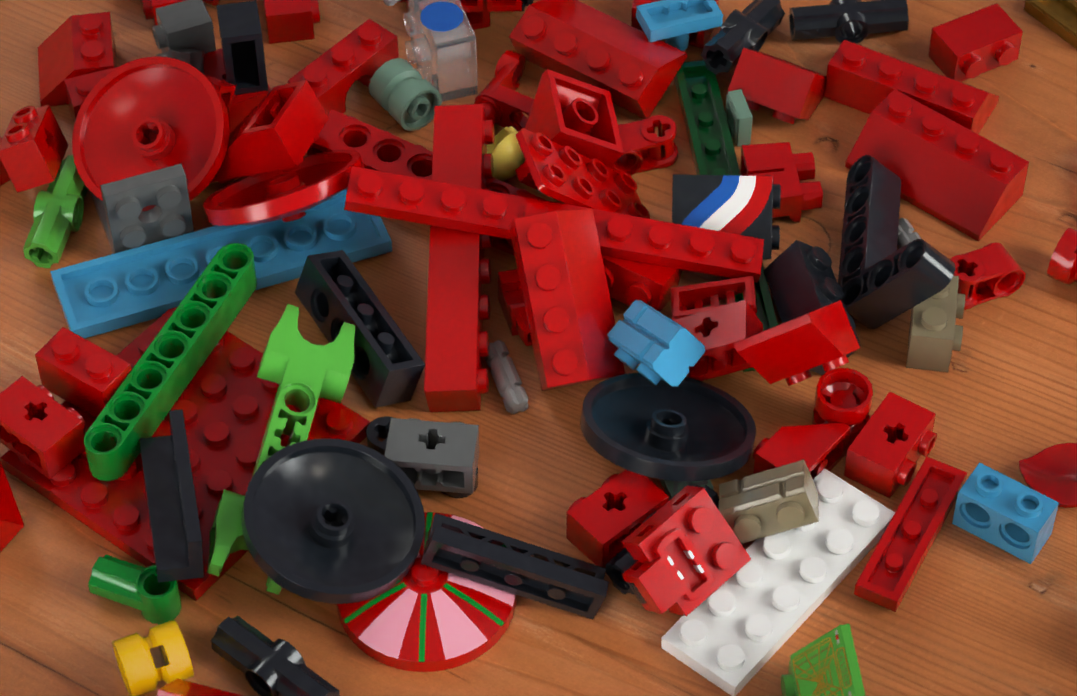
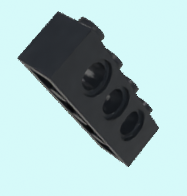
M343 250L307 256L295 294L329 343L337 338L343 322L355 325V360L351 374L373 406L377 408L411 401L425 363Z

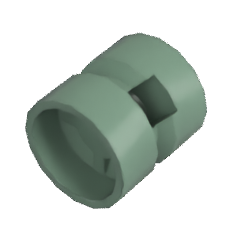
M402 58L391 59L376 70L369 84V94L385 111H388L400 126L408 131L419 130L428 125L434 119V106H441L442 96L439 91L425 78L422 79L420 73L407 60Z

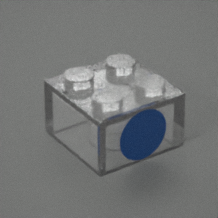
M408 0L409 12L404 13V24L407 34L410 36V41L405 42L409 63H416V70L420 73L422 79L425 78L439 91L442 96V102L478 94L476 36L460 0Z

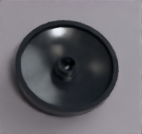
M639 372L614 376L594 386L585 396L580 419L583 436L601 456L634 473L669 481H706L724 477L737 471L749 460L756 436L755 422L749 411L738 400L723 390L689 377H685L678 387H672L663 380L654 385Z
M329 438L298 442L281 449L258 468L245 494L242 508V530L246 545L255 562L265 574L281 587L313 601L346 604L377 597L393 588L408 574L415 563L423 541L425 516L423 505L415 486L408 476L386 456L374 449L351 441Z

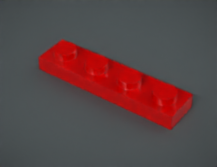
M926 456L856 582L854 595L891 611H897L957 499L958 491L966 482L967 472Z

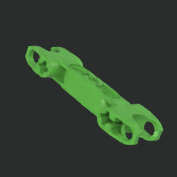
M287 304L280 321L271 332L257 373V378L279 384L253 475L269 457L285 448L280 445L282 434L289 435L286 447L307 440L319 397L341 403L355 360V325L343 322L341 330L333 342L326 345L312 344L305 340L298 330L299 307ZM286 405H294L297 408H299L301 412H294L290 410ZM223 490L209 534L210 547L207 573L219 576L225 561L231 553L240 549L249 550L242 530V508L245 495ZM268 576L266 591L279 595L282 587Z

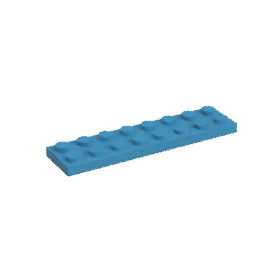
M346 189L322 204L306 210L304 217L294 221L283 222L282 219L252 225H216L53 270L50 273L69 330L85 339L159 318L168 309L178 307L216 253L223 246L231 243L245 244L253 251L257 279L255 290L300 278L305 261L309 255L343 250L353 263L392 252V240L380 216L344 210L348 190Z

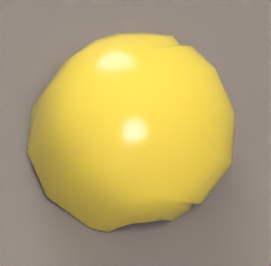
M512 126L503 128L494 137V144H487V154H492L493 177L503 182L515 176V170L525 161L516 138L518 131Z

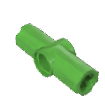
M67 155V158L62 160L55 181L50 182L47 191L41 190L35 200L34 223L24 244L23 251L25 258L32 261L37 267L50 268L54 263H59L71 231L77 232L83 221L84 198L88 188L77 172L73 155Z

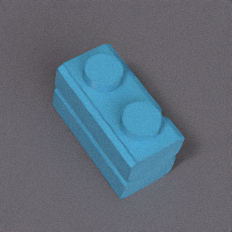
M634 300L623 314L624 320H619L607 334L608 340L618 348L614 356L630 369L634 370L636 368L642 376L654 385L663 380L672 387H678L690 372L689 366H694L706 352L705 346L686 328L641 300Z

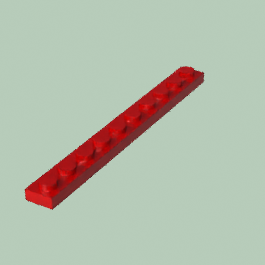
M353 166L344 210L511 240L509 224L514 218L552 211L591 209ZM593 209L602 256L727 278L753 276L754 282L758 283L761 275L764 239Z

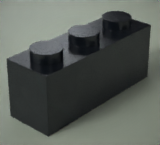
M796 240L763 270L781 322L784 323L841 300L858 344L861 347L855 332V322L849 315L843 300V290L837 283L831 268L832 261L830 256L818 246L812 247ZM853 351V352L847 354V355H846L847 358H848L850 355H852L855 351ZM822 364L809 369L821 375L826 373Z

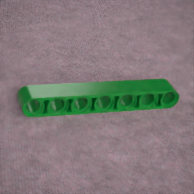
M231 243L223 246L216 253L87 430L84 436V446L91 474L98 480L113 481L122 477L140 453V438L152 437L257 287L254 255L250 247L241 243Z

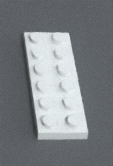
M825 468L813 480L819 496V522L756 539L746 549L751 560L688 616H682L661 639V648L731 696H736L879 542L895 514L889 508Z

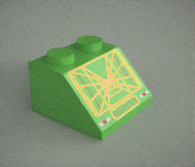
M850 624L837 626L790 655L788 674L781 675L782 696H866Z

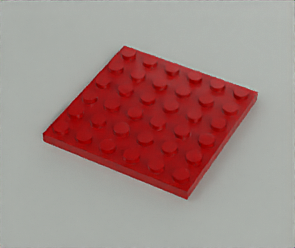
M177 307L168 309L116 356L130 363L131 369H133ZM228 331L222 336L171 408V410L183 409L202 536L204 571L203 578L177 580L178 589L195 601L249 551L240 549L231 553L225 561L219 576L207 573L210 547L209 534L224 489L241 495L246 494L279 384L257 378L263 353ZM319 397L307 440L329 438L359 444L367 437L366 431L370 421L342 403L339 404ZM65 400L61 405L66 409L68 407L75 409L84 419L86 434L96 417ZM286 405L290 410L294 412H301V410L294 405ZM169 413L152 437L170 435ZM282 434L280 445L286 447L289 435ZM8 450L0 457L3 469L145 567L155 565L141 452L122 477L113 481L98 480L91 474L86 450L51 479L45 477L11 450Z

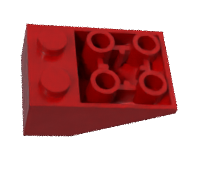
M307 80L274 86L230 133L224 160L210 183L218 182L222 184L234 178L245 176L255 178L264 173L278 170L288 172L297 168L303 162L304 155L319 138L320 131L329 119Z

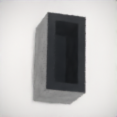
M256 0L216 5L226 81L236 85L234 95L268 91L263 37Z

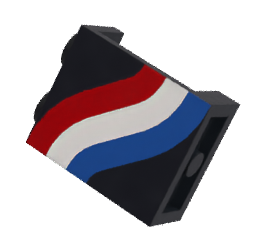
M673 174L672 223L764 239L762 259H771V250H779L780 227L779 225H772V209H780V184H773V176Z

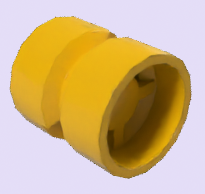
M175 620L151 627L147 637L143 638L138 633H134L112 641L116 661L129 696H140L156 690L158 682L162 680L168 684L177 678L186 680L194 677L188 649ZM159 647L165 666L155 668L149 649Z

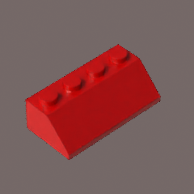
M539 0L529 5L509 35V39L516 51L525 56L527 61L545 70L549 69L608 90L613 96L612 102L644 119L649 118L688 57L686 52L661 40L649 42L644 32L578 0Z
M847 40L842 42L827 66L824 97L867 114H871L896 89L979 134L999 102L998 95Z
M896 89L871 112L845 162V167L851 169L860 157L871 155L901 178L900 198L978 242L1022 197L1029 166L1027 160Z
M593 209L552 211L514 218L509 224L541 390L547 391L625 374L623 362L614 356L618 348L608 340L607 335L615 326V319Z

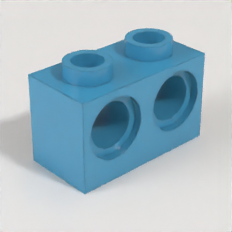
M979 462L958 491L952 524L1031 564L1052 534L1059 502Z

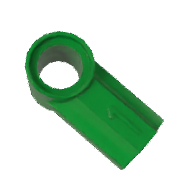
M106 554L104 557L99 556L92 568V574L88 583L90 593L141 610L144 618L154 624H163L174 620L180 614L182 606L177 581L158 583L156 565L144 568Z

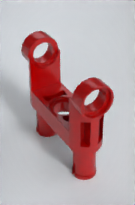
M506 50L497 63L494 78L477 95L474 104H483L486 120H493V123L504 128L512 126L519 132L522 128L525 129L528 119L523 113L529 116L534 99L516 92L520 86L518 82L525 69V56L512 50Z

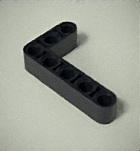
M864 155L853 164L847 176L838 284L843 290V300L849 315L868 329H876L943 290L954 276L955 263L923 239H916L897 250L901 178L871 155Z

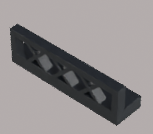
M183 409L169 411V436L140 438V452L158 583L204 577L202 536Z
M435 513L432 519L421 560L423 565L590 619H594L605 600L609 582L604 580L606 568Z

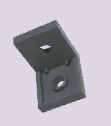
M182 164L100 185L103 201L91 192V197L113 254L194 232L186 174ZM156 205L151 210L141 212L146 206Z

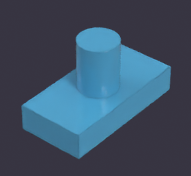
M661 0L636 7V19L649 42L666 39L667 44L682 51L689 45L690 33L721 27L723 22V13L715 0Z

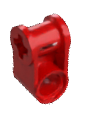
M657 115L640 121L618 124L624 154L609 168L618 172L624 171L631 176L657 168H667L677 161L678 147L673 142L677 129L676 123L671 118ZM655 127H658V136H659V137H657V135H656V133H655V130H654ZM661 147L665 151L664 157L661 156Z
M998 242L990 243L983 248L966 254L956 255L950 259L955 263L954 276H959L958 293L965 294L964 310L1013 294L1022 286L1026 278V273L1004 246Z

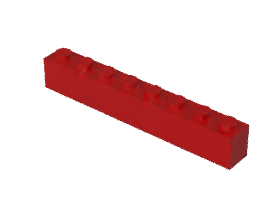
M483 104L434 106L432 181L492 191L491 188H486V179L493 178L494 174L492 154H487V144H494L493 120H486ZM430 225L424 381L429 412L481 411V394H488L489 391L487 368H482V357H489L490 351L488 331H483V320H490L489 295H483L484 284H491L490 259H484L485 248L492 247V236Z

